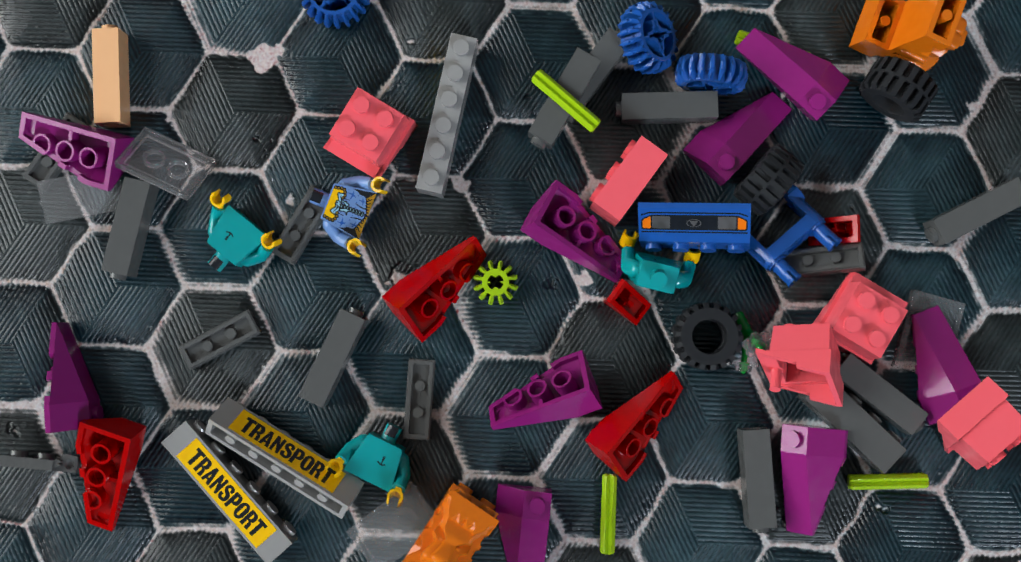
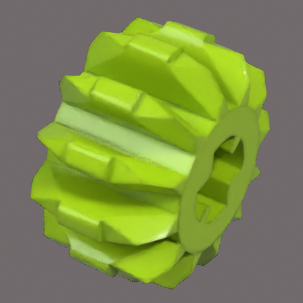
M500 260L498 262L497 269H494L492 261H488L490 270L486 271L483 266H480L478 269L484 276L474 275V280L482 282V284L474 286V290L484 289L485 291L480 294L479 299L483 300L489 294V305H493L494 297H498L499 304L503 305L504 301L501 295L505 294L510 300L513 298L512 294L507 290L508 288L511 290L518 289L517 285L509 284L510 281H515L518 277L517 275L507 276L513 269L510 265L502 271L503 261ZM491 277L495 279L501 277L503 281H500L503 286L500 289L497 287L491 289L488 286L491 284L489 279Z

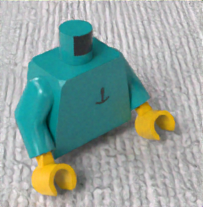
M221 189L211 193L210 202L212 203V209L207 233L209 238L207 243L217 252L208 261V264L221 272L229 261L238 267H250L265 262L273 252L274 247L282 244V239L273 241L272 235L275 233L274 230L266 233L237 208L231 205L226 207L225 204L232 199L230 194L221 198Z
M626 229L623 231L619 240L620 246L623 247L621 250V270L635 285L674 294L676 288H686L691 284L696 264L701 256L700 249L698 252H692L691 250L685 252L684 262L635 251L634 245L638 239V233L635 231L633 236L630 237L626 234Z
M388 422L382 435L374 431L369 434H360L347 442L335 456V459L328 461L325 472L330 466H335L338 468V471L333 478H337L340 476L343 466L346 465L344 467L345 471L387 491V504H389L390 498L397 497L399 498L397 508L401 507L403 493L411 476L409 457L404 453L406 447L396 443L402 429Z

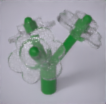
M740 311L735 315L738 317V320H736L737 324L742 325L743 330L740 331L744 336L741 362L733 361L729 362V365L735 366V371L745 374L746 372H752V368L759 367V364L748 363L747 356L758 358L755 353L756 348L769 350L772 336L767 331L761 333L753 332L744 313Z

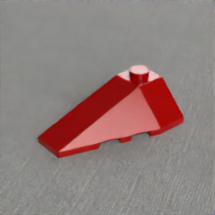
M472 236L399 280L382 296V299L392 313L423 343L442 325L446 319L444 316L451 303L455 304L459 299L458 292L465 282H470L487 255L477 237Z
M670 371L610 413L590 431L585 439L593 453L625 482L628 481L644 461L647 455L644 450L651 438L656 439L659 433L656 429L661 418L669 415L683 389L676 374Z
M122 417L83 419L80 421L75 447L76 453L80 454L82 464L79 473L80 477L84 478L86 492L83 493L87 523L111 532L115 529L142 450L147 426Z

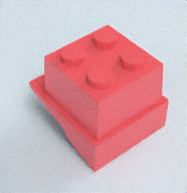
M357 87L329 133L331 137L323 148L370 177H381L418 125L413 119Z
M849 272L813 323H830L839 351L852 353L864 364L871 365L874 359H879L884 354L908 312L905 309L908 303L861 274Z
M815 322L800 325L789 323L773 326L770 349L756 348L755 350L770 383L769 390L780 392L781 389L809 395L812 401L843 407L844 383L840 374V351L830 323Z
M989 376L937 420L938 431L942 434L944 451L949 454L952 450H955L976 470L983 466L989 469L996 465L1007 455L1003 451L1004 449L1010 451L1021 443V414L1006 400L1009 395Z

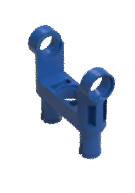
M795 185L787 191L783 198L788 202L786 205L801 219L767 249L750 234V250H744V253L748 252L767 271H774L788 287L793 286V281L797 282L802 275L785 258L809 236H814L829 252L834 249L833 246L837 247L842 241L840 237L825 225V218L805 201L803 193Z

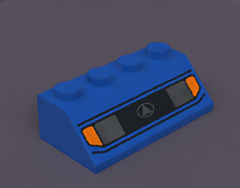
M638 202L639 242L641 248H645L646 251L659 252L662 251V248H673L674 252H688L689 249H700V252L714 253L716 249H727L729 253H743L744 250H750L751 203Z

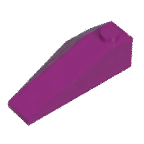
M753 28L735 47L741 55L810 120L817 121L837 101L850 81L831 62L756 28Z
M26 111L21 114L18 138L42 155H47L55 160L63 170L72 172L83 184L106 191L112 190L130 165L135 139L134 137Z
M555 180L531 208L520 230L552 251L615 283L618 282L622 274L621 250L609 235H605L596 224L598 220L595 216H590L581 203L583 201L580 197L561 182Z
M498 483L495 511L498 513L497 520L499 521L498 525L507 562H545L552 499L551 488Z

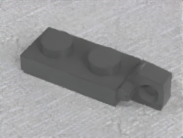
M11 450L10 455H0V466L70 473H79L81 467L80 456L70 453L64 454L59 459H55V454L40 452L37 457L28 456L29 451Z

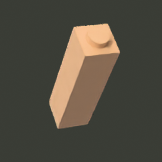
M105 24L101 26L102 28L92 29L94 123L103 128L131 127L128 35L116 25Z

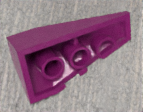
M771 92L701 130L682 151L721 186L744 164L792 109L774 92Z
M938 305L911 315L913 347L916 348L917 361L915 374L918 375L919 389L917 390V400L920 407L929 414L925 419L928 425L937 424L938 419L981 383Z
M67 322L51 323L49 356L53 360V366L50 371H47L46 380L51 382L50 396L44 397L45 433L78 430L79 423L83 419H102L104 416L103 407L100 405L99 396L70 324Z
M583 350L555 360L550 364L552 368L539 376L536 373L530 378L531 382L520 390L515 388L489 406L491 428L497 430L577 418L602 409L598 387Z
M782 424L780 452L786 531L809 536L815 535L826 508L825 503L829 493L836 484L835 479L838 471L846 460L848 430L804 424Z

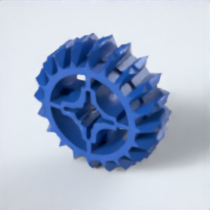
M303 0L301 4L304 9H308L307 14L310 18L315 17L314 20L317 24H321L324 21L325 27L330 28L334 22L336 29H340L341 22H344L347 27H350L351 23L349 20L352 18L359 22L360 19L357 13L366 14V9L363 5H370L371 1L322 0L323 3L319 6L316 0ZM339 6H345L343 9L335 10Z
M641 1L626 9L625 13L620 16L621 22L617 24L620 29L617 36L621 39L619 46L624 51L622 56H627L628 65H633L634 70L640 71L642 75L657 74L672 66V62L676 60L675 53L679 51L676 46L679 40L675 35L677 30L672 25L674 20L669 19V12H664L663 6L657 5L655 1Z
M695 52L679 58L677 67H675L676 85L684 90L718 91V95H734L745 89L748 79V67L742 60L733 56Z

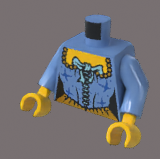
M360 175L342 178L338 184H333L330 193L314 188L309 203L324 208L320 217L323 220V229L333 242L347 249L349 253L356 257L361 256L356 253V247L358 245L366 247V244L359 240L376 194L385 195L388 193L380 188L382 182H390L386 178Z

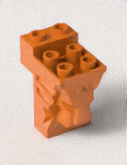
M866 0L849 47L869 57L877 55L879 57L891 56L901 58L917 65L926 72L948 50H955L959 46L964 45L968 34L966 30L967 21L961 15L967 0Z
M453 483L402 562H472L473 554L482 547L480 545L482 540L488 537L499 523L496 519L498 513L494 511L496 506L485 498L479 501L471 495L473 490L466 485L459 483L457 486Z

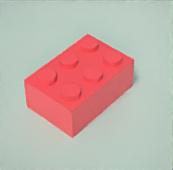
M643 136L637 142L632 139L620 156L623 159L622 163L620 164L616 161L607 173L605 179L608 182L606 185L600 183L589 198L592 201L589 209L615 227L668 154Z

